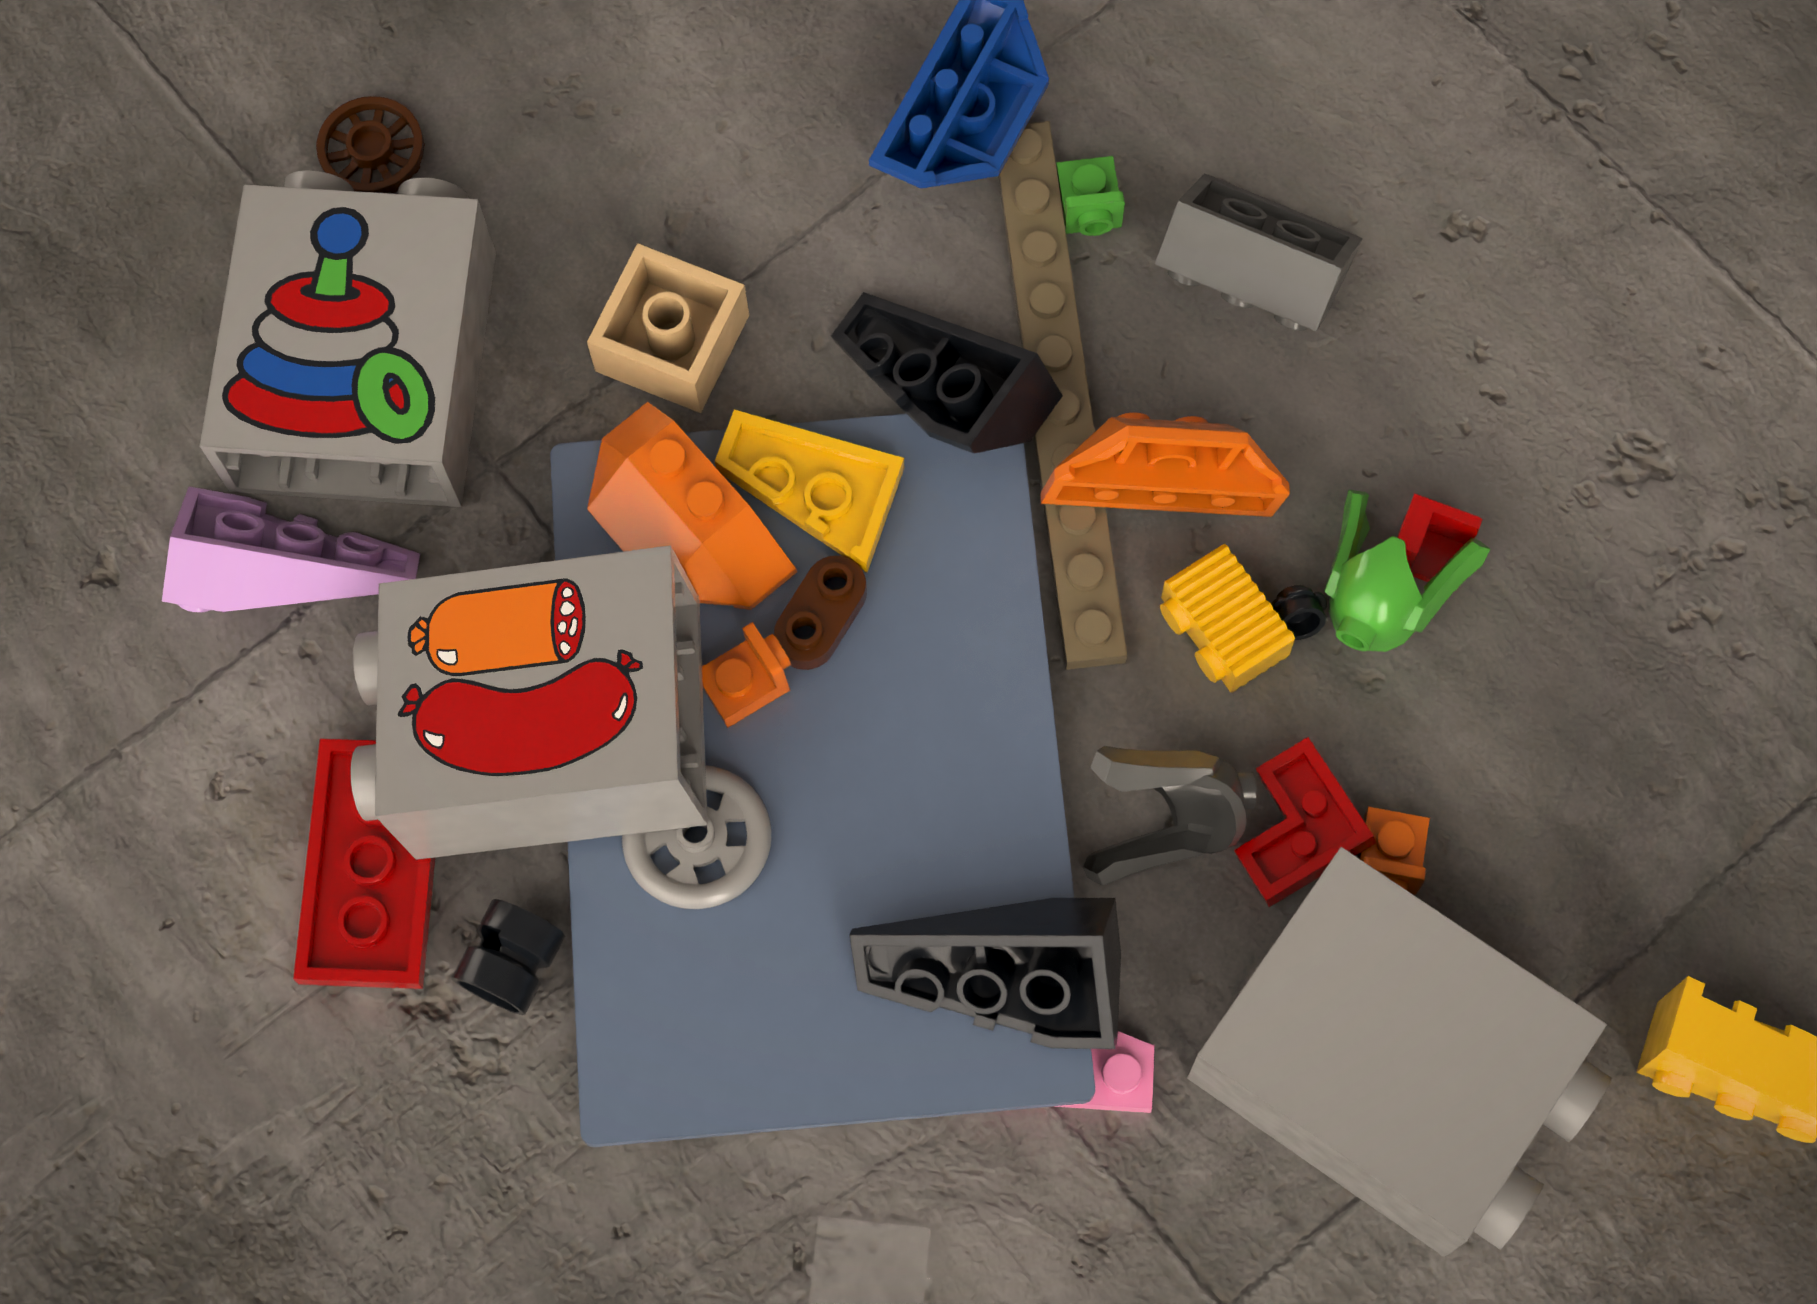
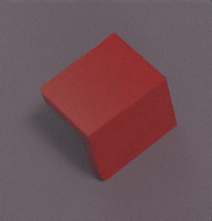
M1414 493L1397 538L1405 541L1407 561L1413 577L1429 582L1471 537H1476L1482 523V518Z

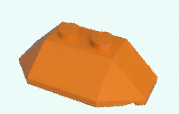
M649 402L645 403L602 438L587 510L623 552L671 545L699 596L700 603L732 605L734 608L746 610L755 608L797 573L796 567L750 505L677 423Z
M1125 413L1118 417L1109 418L1053 470L1041 491V504L1272 517L1290 495V488L1286 478L1245 431L1229 424L1208 423L1206 419L1197 416L1182 417L1175 421L1150 419L1148 415L1143 413Z

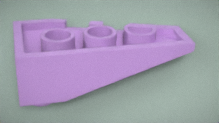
M188 487L170 536L162 602L178 604L181 608L191 612H207L210 610L227 612L379 594L380 583L416 579L420 553L356 532L344 533L339 535V537L324 533L318 528L317 519L299 514L294 518V522H289L265 514L267 506L265 502L240 495Z

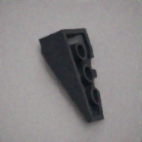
M865 292L862 293L831 335L834 342L929 437L973 454L1030 442L1063 397L1037 353Z
M1048 898L853 928L849 934L857 990L927 1012H932L940 1007L974 1017L973 1025L992 1031L995 1025L998 1024L1032 1034L1030 1042L1049 1048H1116L1121 946L1115 898Z

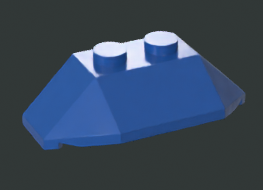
M1024 0L958 1L869 159V166L921 189L999 176L1049 85V77L1036 37L1028 20Z

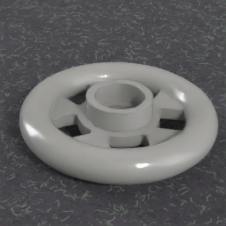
M705 765L706 790L719 793L723 797L717 811L707 807V825L702 826L707 829V835L701 842L691 843L685 839V833L690 827L622 835L625 862L633 878L647 893L668 905L684 909H705L729 902L753 884L767 861L771 847L772 830L765 804L754 788L745 780L719 767ZM728 822H745L747 832L745 846H727L728 831L726 824ZM663 846H667L672 857L680 863L666 875L657 868L651 859V855ZM717 859L720 860L725 875L712 882L699 884L694 872L695 867H704L715 862Z

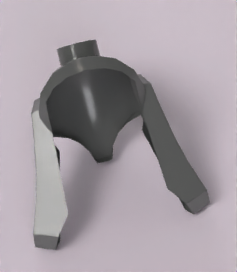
M1103 746L1097 750L1090 768L1104 783L1120 792L1153 788L1161 793L1169 805L1174 826L1137 836L1095 851L1086 858L1083 869L1087 878L1104 886L1152 867L1200 856L1204 853L1222 852L1236 845L1245 830V809H1254L1256 806L1257 789L1254 772H1237L1226 760L1196 750L1145 751Z

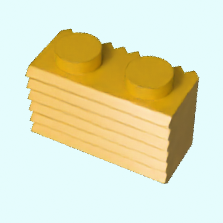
M1226 544L1219 546L1164 581L1161 596L1164 602L1160 604L1161 613L1167 624L1176 634L1181 635L1187 632L1199 650L1195 652L1196 661L1211 682L1216 683L1222 680L1230 692H1235L1240 686L1246 685L1250 680L1255 679L1259 674L1266 672L1270 667L1275 666L1279 661L1284 660L1290 655L1295 641L1293 632L1287 628L1286 623L1281 620L1278 612L1266 600L1264 593L1259 591L1257 584L1245 572L1243 565L1238 563L1236 556L1231 553Z

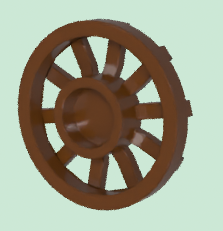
M368 96L344 103L326 118L318 133L316 150L323 171L342 178L353 187L354 191L396 193L399 190V186L404 181L409 180L420 169L425 143L420 125L409 109L389 98ZM366 110H375L373 120L361 122L356 114ZM385 111L400 117L389 128L382 124ZM347 118L350 119L353 125L348 134L335 130ZM406 125L411 128L414 137L392 140V137L396 136ZM331 138L345 144L347 149L327 153L329 139ZM413 148L409 160L394 153V150ZM350 158L352 160L339 174L330 165V163ZM391 162L402 169L392 176L386 165ZM358 168L363 169L361 183L348 180ZM378 169L384 180L371 183L372 170Z

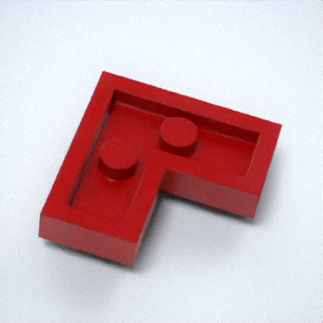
M1309 737L1255 768L1258 777L1286 819L1236 848L1234 851L1268 907L1273 906L1319 878L1340 847L1356 856L1376 844L1374 835Z

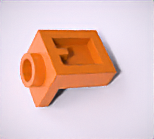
M753 622L742 628L746 639L744 642L702 666L703 690L727 728L790 691L784 669L791 665L787 654L773 633L763 639Z
M1368 806L1364 822L1374 835L1376 844L1359 853L1358 858L1411 894L1416 895L1425 881L1426 868L1423 867L1430 818Z

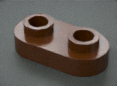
M835 555L817 561L810 568L778 618L774 628V636L787 654L791 667L800 670H810L826 663L863 607L867 596L866 578L861 567L852 559ZM832 577H840L846 581L845 586L839 590H831L825 586V583ZM801 626H810L816 631L811 638L805 640L794 636L795 630Z

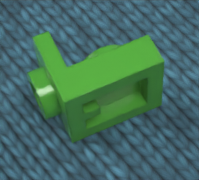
M1113 156L1056 162L1066 234L1080 232L1087 236H1097L1109 232L1112 228H1121L1125 202L1123 192L1118 189Z

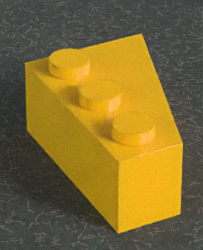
M1687 976L1657 1002L1636 1073L1652 1078V1086L1664 1093L1677 1097H1690V1094L1694 1093L1715 1101L1714 1108L1727 1116L1742 1120H1752L1754 1115L1778 1124L1776 1131L1785 1137L1806 1143H1814L1816 1141L1817 1036L1794 1025H1786L1784 1031L1756 1021L1754 1018L1757 1008L1741 1000L1734 1001L1732 1010L1702 996L1705 983L1690 976Z

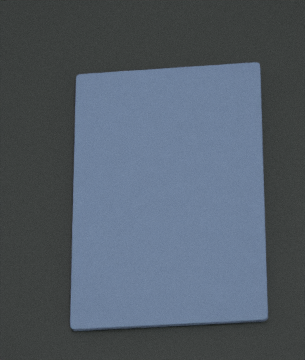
M907 414L787 424L904 458L905 468L868 573L863 570L867 588L865 603L830 659L820 667L810 670L796 669L791 666L785 668L784 673L790 691L728 728L703 690L705 765L728 770L745 780L762 799L770 818L772 835L769 855L764 868L753 884L738 897L719 906L705 909L678 908L654 898L636 882L625 862L622 835L568 842L580 1134L588 1146L603 1147L1085 1104L1093 1099L1095 1079L1091 1049L1049 1048L1030 1042L1032 1034L998 1024L995 1025L992 1031L973 1025L975 1017L940 1007L932 1012H927L858 991L849 936L853 928L1048 898H1074L1024 443L973 454L929 437ZM726 429L687 432L686 435L715 466L714 461ZM601 440L560 443L555 445L550 452L555 560L623 552L587 510ZM729 479L727 481L750 505L796 567L797 573L752 610L734 608L732 605L700 603L702 666L744 642L746 639L742 628L751 622L754 623L763 639L772 633L774 634L778 618L810 568L822 558L835 555L841 556ZM832 577L826 581L825 586L831 590H839L845 586L846 581L840 577ZM801 626L795 630L794 636L805 640L811 638L816 631L810 626ZM706 790L707 807L717 811L723 795ZM728 822L726 824L728 831L727 846H745L747 839L745 822ZM702 826L690 827L685 833V839L691 843L701 842L707 835V829ZM667 846L661 847L651 855L654 864L665 875L680 864L672 857ZM718 859L707 866L695 867L694 869L699 884L712 882L725 875L722 863Z

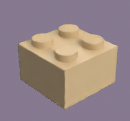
M637 243L587 341L595 372L701 413L749 317L745 285Z

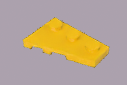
M735 409L714 461L715 467L724 477L841 556L855 561L867 573L905 468L904 458Z

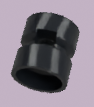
M493 899L476 930L482 940L480 945L467 947L451 979L460 987L491 1004L515 1014L525 1015L541 985L536 972L539 968L550 967L565 935L556 926L514 904Z

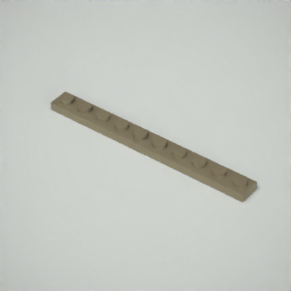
M1050 121L1027 123L998 176L1021 346L1039 355L1063 395L1034 436L1041 491L1053 470L1095 432ZM1043 504L1066 670L1126 663L1127 651L1106 507Z

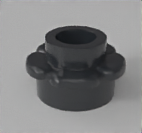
M1294 585L1287 587L1271 603L1281 620L1286 623L1287 628L1293 632L1295 640L1306 639L1317 634L1326 623L1324 610L1327 607V600L1321 592L1313 593L1312 589L1305 586Z

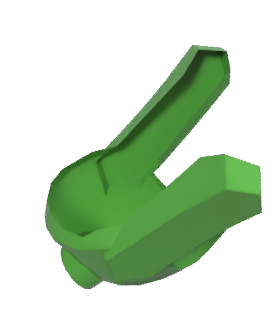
M1349 489L1344 506L1338 548L1324 588V592L1330 596L1328 612L1336 630V637L1342 643L1359 651L1386 652L1403 645L1414 632L1422 633L1452 593L1483 565L1490 548L1478 539L1471 537L1424 586V593L1421 595L1407 561L1404 540L1391 536L1377 546L1358 554L1370 529L1365 512L1369 494Z

